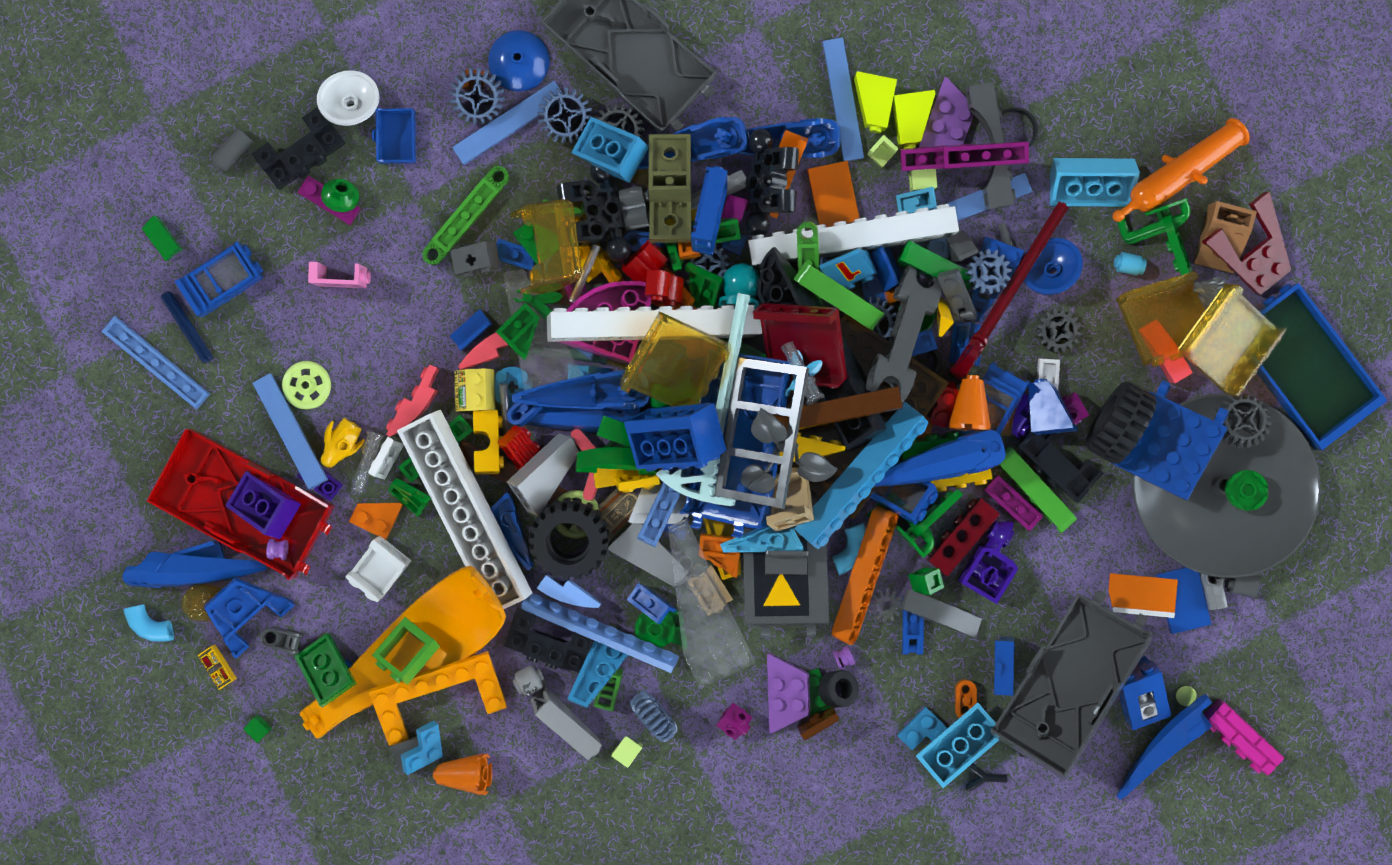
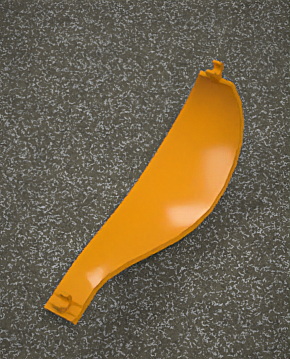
M471 565L453 572L420 596L349 668L357 683L355 686L324 707H320L315 699L301 710L299 714L304 720L302 725L306 731L310 729L315 738H321L343 720L373 706L369 689L395 681L389 676L392 672L388 669L385 671L380 669L375 664L377 660L372 655L404 617L440 645L438 650L418 673L471 657L481 650L496 636L506 619L505 611L486 579L475 567ZM407 632L384 659L402 672L425 644Z

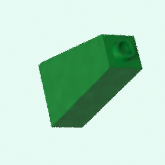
M909 240L902 246L896 260L898 266L905 269L908 266L916 268L917 274L930 280L937 279L940 272L958 269L967 290L970 289L973 283L967 282L971 278L970 275H965V272H968V270Z

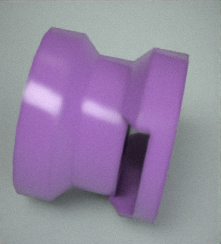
M269 539L266 551L267 558L286 560L289 549L288 540L276 541L275 539Z
M844 646L840 651L835 650L832 652L840 670H843L847 665H855L848 646Z

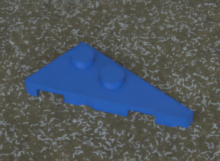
M508 491L490 509L513 555L527 570H530L534 564L512 494Z

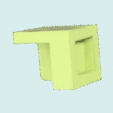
M883 135L867 155L883 168L897 152L898 147Z
M936 169L910 170V192L929 187L936 189Z
M625 736L621 743L615 747L611 756L628 768L641 751L643 744L640 742L637 744L628 736Z

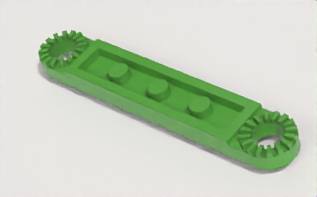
M496 166L490 169L487 175L478 183L431 239L422 253L426 263L430 265L440 264L507 185L509 173L505 168ZM498 171L504 173V180L502 182L493 180V175ZM432 249H436L439 253L436 260H429L428 252Z
M805 221L799 225L796 232L798 271L804 262L809 263L820 271L818 228L813 222ZM805 227L811 228L813 236L809 238L803 236L802 229ZM814 293L819 302L822 304V298Z

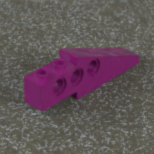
M1028 141L900 149V167L902 171L1029 163Z

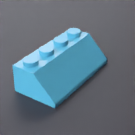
M1053 158L1050 171V206H1056L1058 201L1066 203L1067 206H1127L1131 201V190L1137 184L1140 174L1135 159Z
M977 702L921 750L916 757L941 787L944 788L999 741V739L991 735L990 731L996 723Z

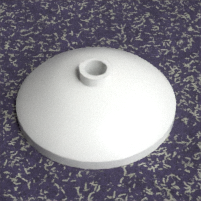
M342 71L330 76L322 83L317 93V105L321 114L328 121L337 125L349 126L361 123L375 112L379 104L377 85L368 75L358 71Z

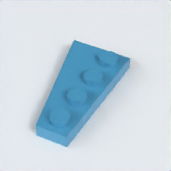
M594 641L567 698L568 701L588 708L628 655Z

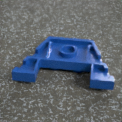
M234 578L208 601L204 607L216 629H218L223 637V641L229 647L232 656L236 659L249 647V643L236 633L238 629L265 605L282 618L295 606V603L288 598Z

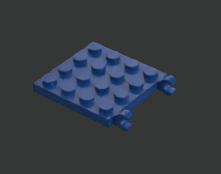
M1163 380L1157 393L1150 391V394L1155 396L1157 404L1153 417L1141 439H1139L1137 445L1123 461L1111 464L1188 501L1228 429L1223 423L1229 413L1228 410L1220 407L1213 421L1168 400L1165 397L1171 386L1170 383Z

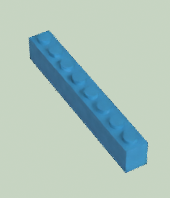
M906 402L902 404L903 409H898L885 424L887 429L868 443L813 506L814 520L797 525L794 528L818 550L829 541V537L833 532L842 526L847 516L856 510L860 501L870 494L874 485L884 478L888 469L898 462L901 454L912 446L915 438L926 430L929 424L928 421Z

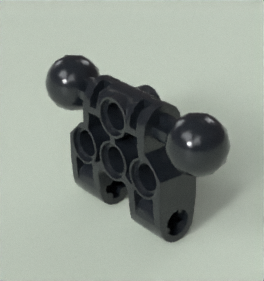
M760 128L754 130L748 139L749 148L755 153V159L750 161L752 171L749 172L745 185L748 193L751 194V197L748 198V204L753 205L752 213L746 217L744 225L746 231L751 236L765 235L769 231L770 221L763 212L775 214L796 212L797 191L786 189V174L789 171L798 170L799 149L795 147L772 148L774 144L770 131Z
M591 165L590 175L599 186L591 180L572 181L557 185L560 207H577L581 210L580 218L582 221L571 222L564 226L568 247L597 245L604 234H609L610 240L606 245L608 258L619 263L626 261L631 255L632 246L627 239L622 237L621 231L625 227L617 188L612 187L611 184L614 176ZM583 190L589 191L591 196L585 195ZM607 207L612 208L615 213L608 212ZM587 210H592L595 216L589 215ZM591 229L597 230L599 235H594Z

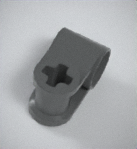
M272 626L262 632L260 640L266 647L290 654H298L299 641L304 633ZM268 632H273L276 635L275 641L268 639Z

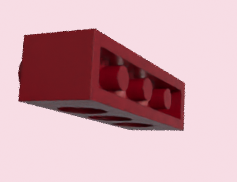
M973 498L967 504L966 508L968 510L964 515L959 514L955 518L952 529L950 531L947 529L939 538L941 542L937 546L934 545V548L926 558L935 568H939L940 572L947 577L1000 515L982 498H977L976 500ZM976 514L979 521L976 525L972 526L970 524V517ZM960 530H964L966 534L962 541H958L956 538L957 532ZM946 546H951L952 554L947 557L944 556L943 549Z

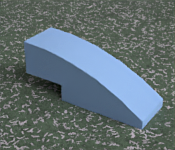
M547 574L537 587L538 590L546 595L575 606L599 608L602 603L570 579L563 585Z

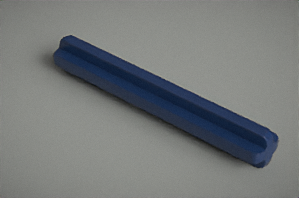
M168 291L162 294V301L203 363L211 361L213 359L212 354L172 292Z

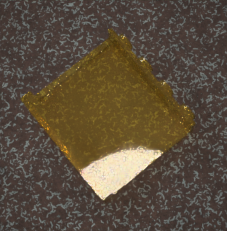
M1196 270L1124 292L1116 298L1144 367L1151 364L1153 367L1162 365L1167 359L1175 361L1182 358V354L1188 353L1190 356L1200 352V349L1204 347L1206 350L1218 346L1217 342L1225 338L1224 335L1216 337L1199 296L1196 292H1193V282L1199 278Z
M1225 284L1178 348V351L1227 395L1238 397L1245 390L1251 378L1256 375L1262 363L1269 357L1275 345L1280 342L1286 330L1284 328H1276L1241 294L1244 289L1240 285Z
M659 311L620 379L621 390L628 393L632 388L670 406L699 404L701 397L706 396L711 380L717 378L720 365L725 363L729 357L730 352L728 351L727 342Z

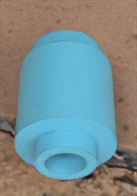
M1121 252L1120 255L1115 257L1114 267H1116L1117 272L1135 276L1138 274L1142 275L1145 271L1147 260L1140 255Z

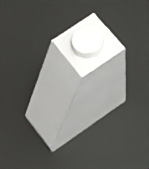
M654 485L651 489H641L629 519L630 523L644 524L661 485ZM680 495L667 524H681L683 517L688 518L689 514H680V511L686 504L687 496Z

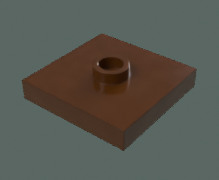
M831 707L811 716L809 720L797 727L803 740L806 741L840 719L834 708Z

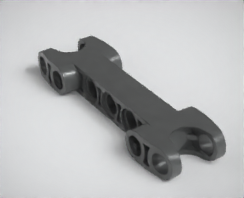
M908 266L898 281L899 284L896 285L893 298L900 301L901 305L885 355L878 353L874 357L866 382V389L870 392L876 391L882 381L887 382L892 388L899 387L902 403L909 395L916 377V371L908 366L924 315L931 316L935 312L942 291L941 285L936 278L931 281L927 288L919 285L916 279V268Z

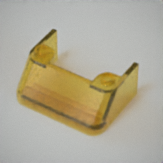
M559 199L527 204L510 213L511 217L522 218L526 225H533L538 264L533 266L530 271L531 285L520 289L521 293L543 294L554 292L580 279L582 268L574 210L570 200Z

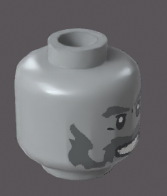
M529 665L515 673L513 683L519 694L523 693L525 696H529L542 689V680L545 678L539 668L535 670L533 666Z

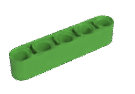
M804 262L794 277L796 282L872 331L885 314L807 262Z
M1011 447L1005 449V459L999 464L1002 467L1001 470L1016 482L1015 485L1023 494L1026 493L1030 497L1029 500L1037 509L1040 508L1044 512L1043 515L1051 524L1054 523L1057 526L1056 529L1063 533L1077 518Z

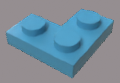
M925 706L897 736L913 750L926 736L933 741L947 727Z
M435 721L416 729L419 746L401 754L403 771L407 775L443 757L439 726Z

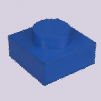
M740 233L741 239L723 242L721 248L740 256L748 236Z

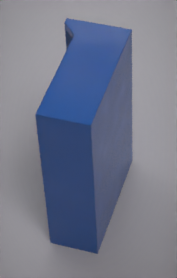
M414 108L376 109V129H372V141L376 142V161L379 164H416V111Z
M1000 636V640H995L994 695L1013 696L1015 637Z

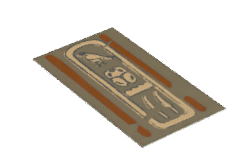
M616 488L598 506L599 511L602 513L601 518L606 519L608 524L609 542L630 519L638 499V495L634 491L625 493ZM579 526L576 527L579 531L583 530Z

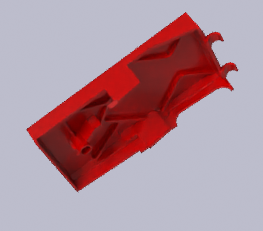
M193 429L184 430L147 499V502L229 548L244 553L281 573L287 580L297 578L299 572L307 575L310 566L305 561L321 531L328 536L332 526L326 522L335 505ZM245 471H249L301 503L281 539L264 535L225 506ZM269 539H275L276 541L288 540L289 549L286 560L267 558L266 551Z

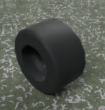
M846 670L829 671L820 679L818 686L821 700L832 708L850 706L855 702L859 693V686L855 676ZM837 681L842 686V693L840 697L836 694L835 685Z

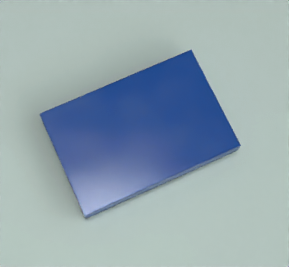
M1183 567L1156 574L1157 578L1178 580L1174 618L1166 617L1171 634L1211 625L1198 572Z

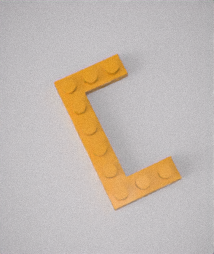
M486 651L418 673L408 685L403 681L400 683L393 681L369 689L370 698L388 745L409 740V735L397 703L472 679L476 680L487 714L507 708L489 652Z

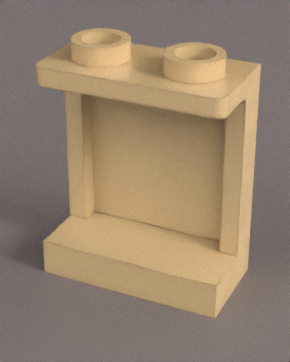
M792 468L785 509L771 506V515L766 517L767 525L776 532L814 520L809 481L798 474V468ZM776 474L773 498H776L780 474Z

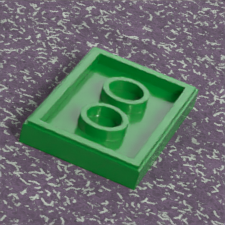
M326 633L294 656L320 707L326 706L357 684L329 633Z

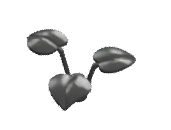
M760 408L751 426L752 434L763 443H771L773 441L777 444L778 449L774 455H779L780 452H784L787 430L772 414ZM796 443L795 462L799 465L797 472L802 478L812 482H820L830 478L836 472L837 468L817 453L807 452L802 454L799 459V444ZM769 462L765 470L757 464L747 466L741 474L743 486L758 493L772 491L775 486V479L768 472L773 463Z

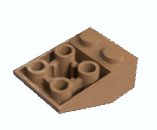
M1219 201L1209 204L1193 264L1234 274V271H1231L1227 264L1221 258H1218L1202 241L1215 230L1222 229L1240 259L1252 232L1257 211Z

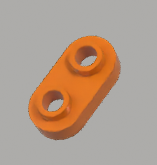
M968 679L960 680L955 686V713L958 718L964 714L961 711L962 707L967 706L969 710L977 703L976 685ZM964 686L969 687V691L966 693L962 692Z

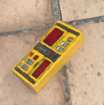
M941 297L935 310L934 318L940 337L954 323L948 303Z
M216 644L198 655L219 690L237 679Z

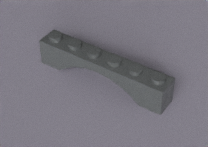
M993 82L968 86L965 90L968 110L982 124L990 143H1004L1005 130L1001 128L1000 124L1002 112L1001 108L997 107L996 101L999 98L997 87H994ZM1007 165L991 166L988 181L982 190L985 211L1010 207L1016 200L1015 190L1011 189L1010 183L1012 181V171L1010 168L1008 169Z

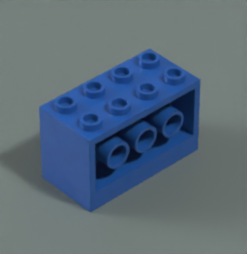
M714 402L649 408L624 422L637 469L653 471L658 468L669 470L674 467L686 469L690 466L703 468L708 465L707 462L719 459V455L727 451Z

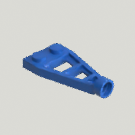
M985 237L980 251L984 253L985 250L990 249L991 254L995 250L998 251L997 256L1004 254L1003 261L1010 262L1006 268L1012 269V272L1007 273V276L1011 278L1019 266L1024 250ZM982 259L983 261L986 260L987 262L993 261L991 259ZM989 281L985 282L986 284L994 285V283L991 284ZM1000 287V292L997 293L993 291L987 300L979 297V288L973 290V305L975 309L981 310V313L976 311L977 318L975 321L982 323L984 314L1003 288Z

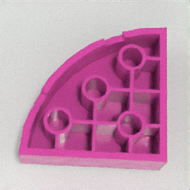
M612 282L594 288L582 295L567 309V312H573L575 308H588V311H594L596 308L607 307L609 311H615L619 307H630V311H635L639 307H650L651 299L645 296L646 282ZM639 340L561 341L559 343L629 366L633 360Z

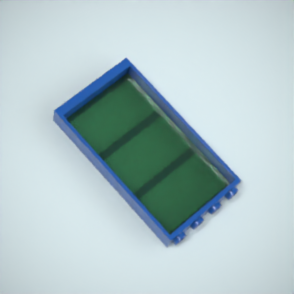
M1288 283L1279 289L1280 294L1276 297L1272 295L1262 302L1264 306L1259 310L1255 308L1247 313L1248 318L1243 322L1239 320L1231 325L1230 328L1232 330L1227 334L1314 450H1323L1388 400L1299 283L1292 285Z

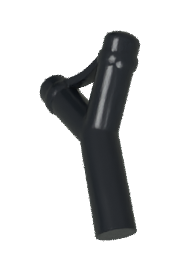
M974 763L967 767L970 771V780L966 785L968 791L974 790L985 782L1007 783L1006 774H987ZM972 772H973L975 775L978 776V778H976V779L973 780V781H972V778H973Z

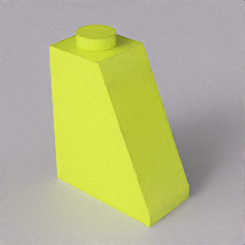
M857 71L854 82L864 126L869 128V131L872 133H881L888 126L897 79Z
M935 90L894 95L892 106L898 148H916V145H919L922 141L935 97Z

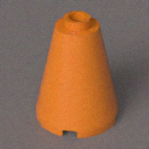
M967 375V379H962L950 418L949 429L963 431L990 430L991 424L984 381L979 379L980 376Z
M481 753L439 763L433 770V779L439 785L477 795H486L489 791L485 790L487 787H491L492 763L487 764V758H490L487 753Z

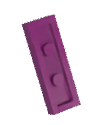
M307 176L297 193L351 226L361 208L356 206L348 212H337L329 209L321 199V191L324 185Z
M996 475L983 489L1027 531H1031L1043 517L999 475Z

